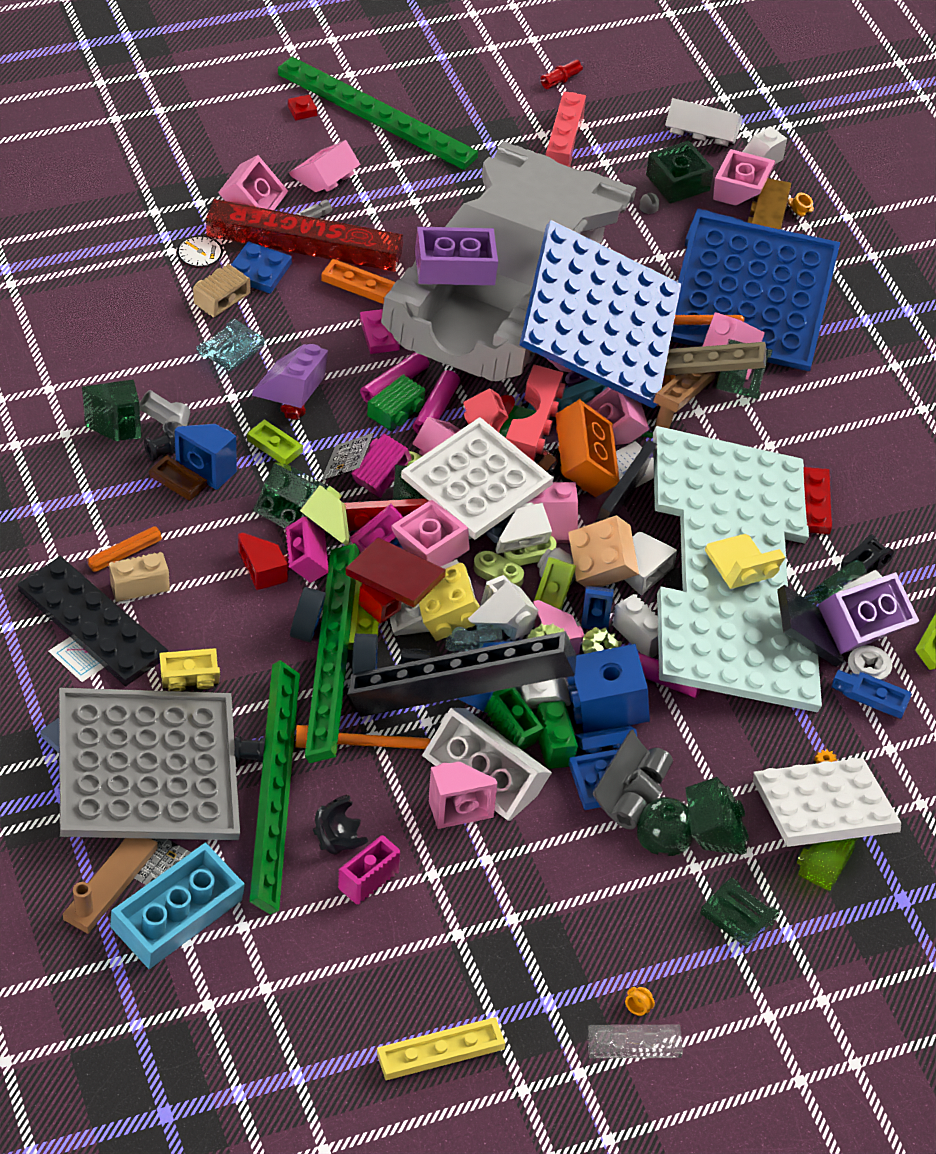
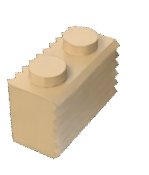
M227 263L226 266L216 269L208 278L200 280L194 285V304L198 305L199 308L201 307L202 310L206 313L208 312L214 318L250 294V278Z
M162 552L148 554L147 556L143 555L142 557L138 556L137 558L132 557L131 560L127 558L126 560L116 561L115 563L110 562L109 564L110 583L116 602L170 591L169 570Z

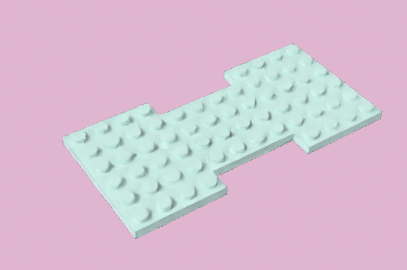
M656 426L653 432V442L657 444L653 453L655 511L680 516L683 591L660 587L657 593L659 680L818 712L822 706L818 655L783 633L777 589L783 585L788 587L785 539L805 544L809 538L806 519L803 459ZM747 534L762 554L778 549L782 551L785 559L779 567V572L773 578L730 589L705 552V547L711 542Z

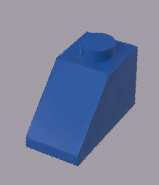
M586 586L581 621L582 628L593 629L597 627L601 630L606 627L608 631L614 589Z

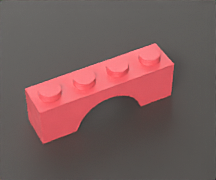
M563 91L546 156L570 167L577 131H580L584 118L586 95Z
M533 365L527 380L524 398L537 412L524 419H513L506 436L508 441L533 461H535L537 454H542L545 445L543 436H548L552 426L550 417L556 416L555 414L559 407V402H556L557 398L562 399L566 384L562 383L563 372L538 365Z
M490 388L463 402L466 409L464 417L468 424L481 417L499 432L503 423L508 419V414L500 395Z

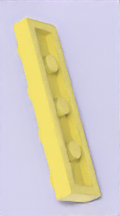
M496 1017L378 1047L377 1057L385 1080H390L504 1050L505 1040Z

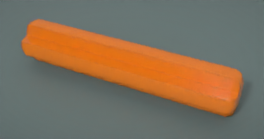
M153 526L87 559L88 565L93 572H97L109 566L110 562L120 561L161 541L162 534L156 526Z

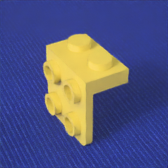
M747 534L711 542L705 547V552L730 589L773 578L779 572V567L785 559L780 549L762 554Z
M463 563L446 568V576L419 602L423 623L436 641L475 626L468 618L480 608V605L473 595L467 569Z
M216 648L160 653L162 688H168L169 691H183L186 689L185 686L197 685V689H210L214 687V684H219L220 668L217 664Z

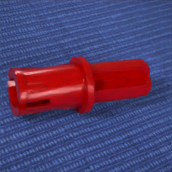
M579 60L564 66L559 65L552 72L540 77L542 79L541 84L545 89H550L558 83H565L568 81V78L580 73L583 70V66Z

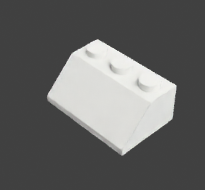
M672 98L665 126L670 128V133L683 136L684 132L693 134L692 138L706 141L707 137L715 139V144L728 147L729 143L735 144L743 119L737 113Z

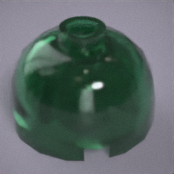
M660 797L650 801L643 808L637 824L638 840L644 848L657 855L658 852L668 853V856H675L685 852L691 846L695 833L694 815L686 804L672 797Z

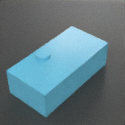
M205 842L112 909L110 927L148 969H151L241 902L245 884Z

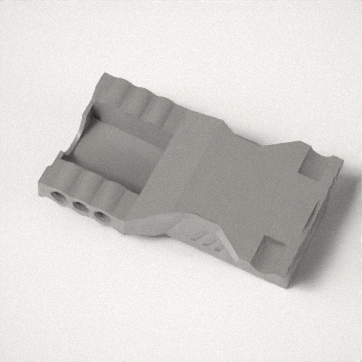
M502 141L498 146L494 158L488 157L483 162L482 179L486 191L478 199L464 203L445 226L451 228H494L498 256L495 285L419 284L415 260L413 266L405 271L403 277L395 282L390 292L384 297L381 323L405 349L413 350L418 354L478 377H485V379L490 381H501L509 377L521 375L526 364L530 363L535 356L534 352L519 344L544 232L549 221L552 220L600 244L603 240L605 226L618 221L619 214L625 212L628 204L634 201L636 187L614 181L611 178L600 176L591 171H582L568 167L548 156L537 154L534 151L523 149L520 146H515L505 141Z

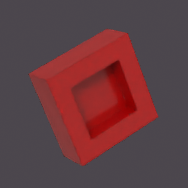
M310 94L288 99V108L295 121L317 116V107Z

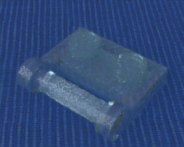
M232 319L223 330L207 342L203 341L197 345V351L202 357H209L228 371H232L263 347L265 340L264 337L238 320Z
M492 624L477 626V630L468 632L463 627H457L445 639V647L449 651L478 649L484 643L500 642L503 639L501 628L493 629Z

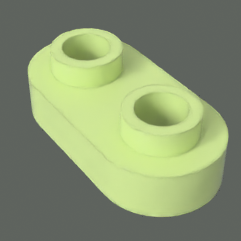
M550 536L548 543L504 552V558L519 566L539 562L546 550L556 548V540Z
M482 551L475 556L474 571L478 576L490 581L504 575L511 583L519 587L523 584L524 571L518 564L492 551Z

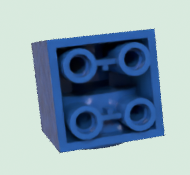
M636 644L576 656L575 676L566 678L570 701L573 702L574 706L573 715L576 725L581 724L583 733L650 722L648 687Z

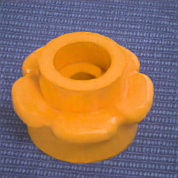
M632 987L628 990L625 1004L631 1013L642 1016L654 1008L655 1001L648 989Z

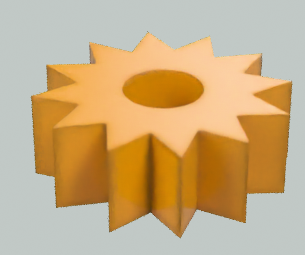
M821 749V752H817L814 761L818 764L824 761L834 762L838 761V759H836L835 754H832L833 751L829 752L828 749L826 751Z

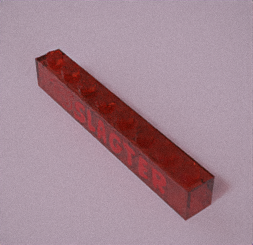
M217 199L213 200L206 217V236L245 244L249 241L267 248L330 260L335 259L340 262L396 272L402 254L403 234Z

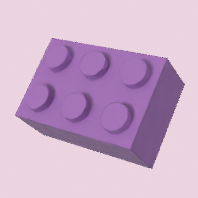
M417 227L415 256L419 284L495 285L498 256L494 228Z

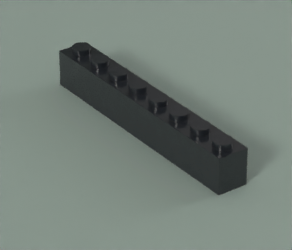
M566 631L351 674L348 696L359 716L364 717L575 676L577 655Z

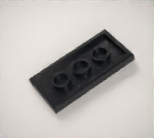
M651 440L645 443L601 506L595 523L616 516L643 478L656 449V443Z

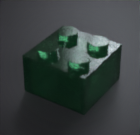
M686 141L649 153L646 176L671 204L710 191L714 168L690 141Z

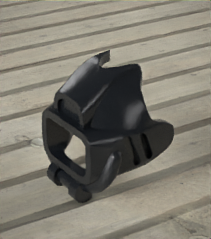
M349 794L334 799L326 806L322 805L315 815L316 827L313 828V832L319 839V847L321 850L326 849L333 855H337L342 850L360 847L368 842L367 837H357V830L361 820L348 818L345 815L347 809L353 804Z

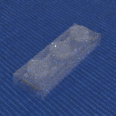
M680 1024L588 1025L587 1028L589 1058H682L683 1048Z

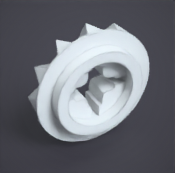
M861 646L850 653L848 669L852 670L854 674H860L861 671L885 681L891 673L892 661L889 655L878 647ZM865 663L868 665L875 663L874 669L872 667L864 668Z

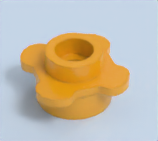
M798 193L795 198H789L787 201L792 210L800 217H804L807 212L812 213L814 210L811 197L805 193Z

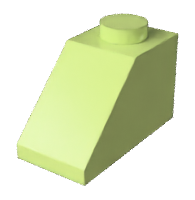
M319 485L300 511L346 546L350 543L346 507L339 500L342 495L331 486L326 490Z

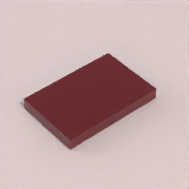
M377 538L346 567V575L414 608L446 576V569L383 539Z

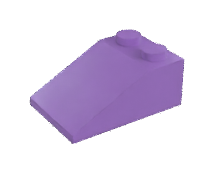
M896 572L835 593L818 604L840 654L870 644L919 622Z

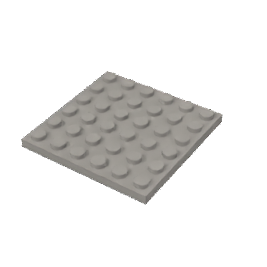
M59 688L60 837L239 840L240 826L231 693Z

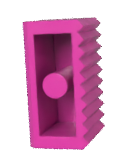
M385 433L379 439L376 438L371 442L368 448L369 452L363 458L360 467L352 470L353 472L351 473L357 484L379 498L389 489L392 482L395 481L412 459L407 447Z
M302 517L287 526L285 530L287 531L286 542L288 543L287 555H289L288 567L310 583L327 574L328 560L325 530H321L318 524H314L307 517Z
M384 835L378 837L338 869L339 890L355 904L365 901V897L373 894V890L378 891V887L386 884V880H390L391 877H395V873H399L400 849Z

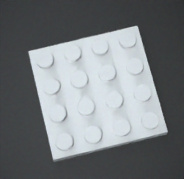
M481 417L402 470L401 478L428 501H435L466 525L469 536L474 540L511 515L517 508L522 507L553 485V477Z
M849 758L834 762L824 761L818 764L794 765L779 769L769 768L754 772L753 782L787 847L896 833L901 830V821L863 758Z

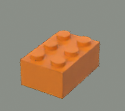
M579 399L555 414L556 431L559 441L558 451L561 459L560 470L566 479L576 482L583 491H587L596 498L616 486L620 481L613 425L609 420Z

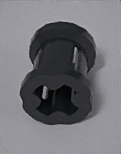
M170 431L154 439L149 437L144 439L145 451L151 461L164 454H176L175 438Z
M236 736L235 761L239 762L240 759L258 760L259 763L263 764L265 738L247 740L242 739L241 736Z

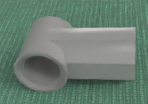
M151 390L144 394L138 405V409L162 423L164 432L170 431L174 437L177 427L188 425L190 409L187 405L179 402L170 403Z

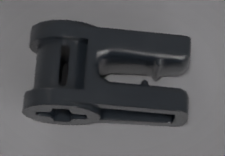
M871 534L842 559L840 569L844 573H848L853 568H856L853 579L856 580L874 570L877 571L885 567L892 559L894 550L890 547H884L878 542V538Z

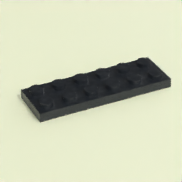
M61 555L18 583V591L125 687L160 663V653L168 652L167 648Z

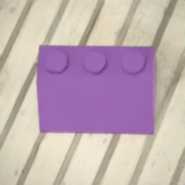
M303 344L276 361L254 388L252 396L302 408L325 378L328 350L322 349L315 344Z

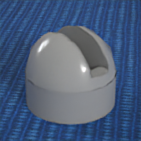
M653 193L643 195L640 200V210L647 214L657 212L659 207L658 197Z

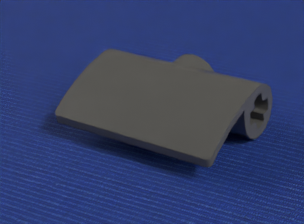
M632 729L627 734L594 789L593 796L602 809L618 825L626 829H634L646 808L652 805L660 796L662 787L659 784L663 781L673 764V758L667 751L661 748L647 750Z

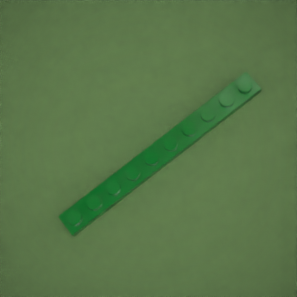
M293 56L278 67L279 76L463 170L478 158V151Z
M355 543L330 550L325 590L326 597L323 606L305 758L309 763L336 757L356 580L346 575V567L359 556L360 550Z
M281 660L272 664L249 901L270 915L278 912L280 907L300 673Z

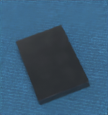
M786 585L778 588L777 593L783 633L833 666L837 667L844 663L843 654H840L819 607Z

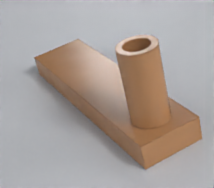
M716 372L678 374L659 390L654 398V403L660 405L654 430L656 426L670 429L674 413L679 411L712 382Z
M125 838L89 883L79 882L74 885V901L64 911L63 920L89 934L157 851L158 842L149 838Z

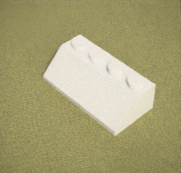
M450 708L422 754L423 757L435 766L442 763L461 762L495 778L497 781V792L494 811L508 821H511L538 796L552 773L466 708Z

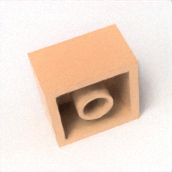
M617 515L568 532L573 564L576 565V581L584 587H604L639 575L631 526Z

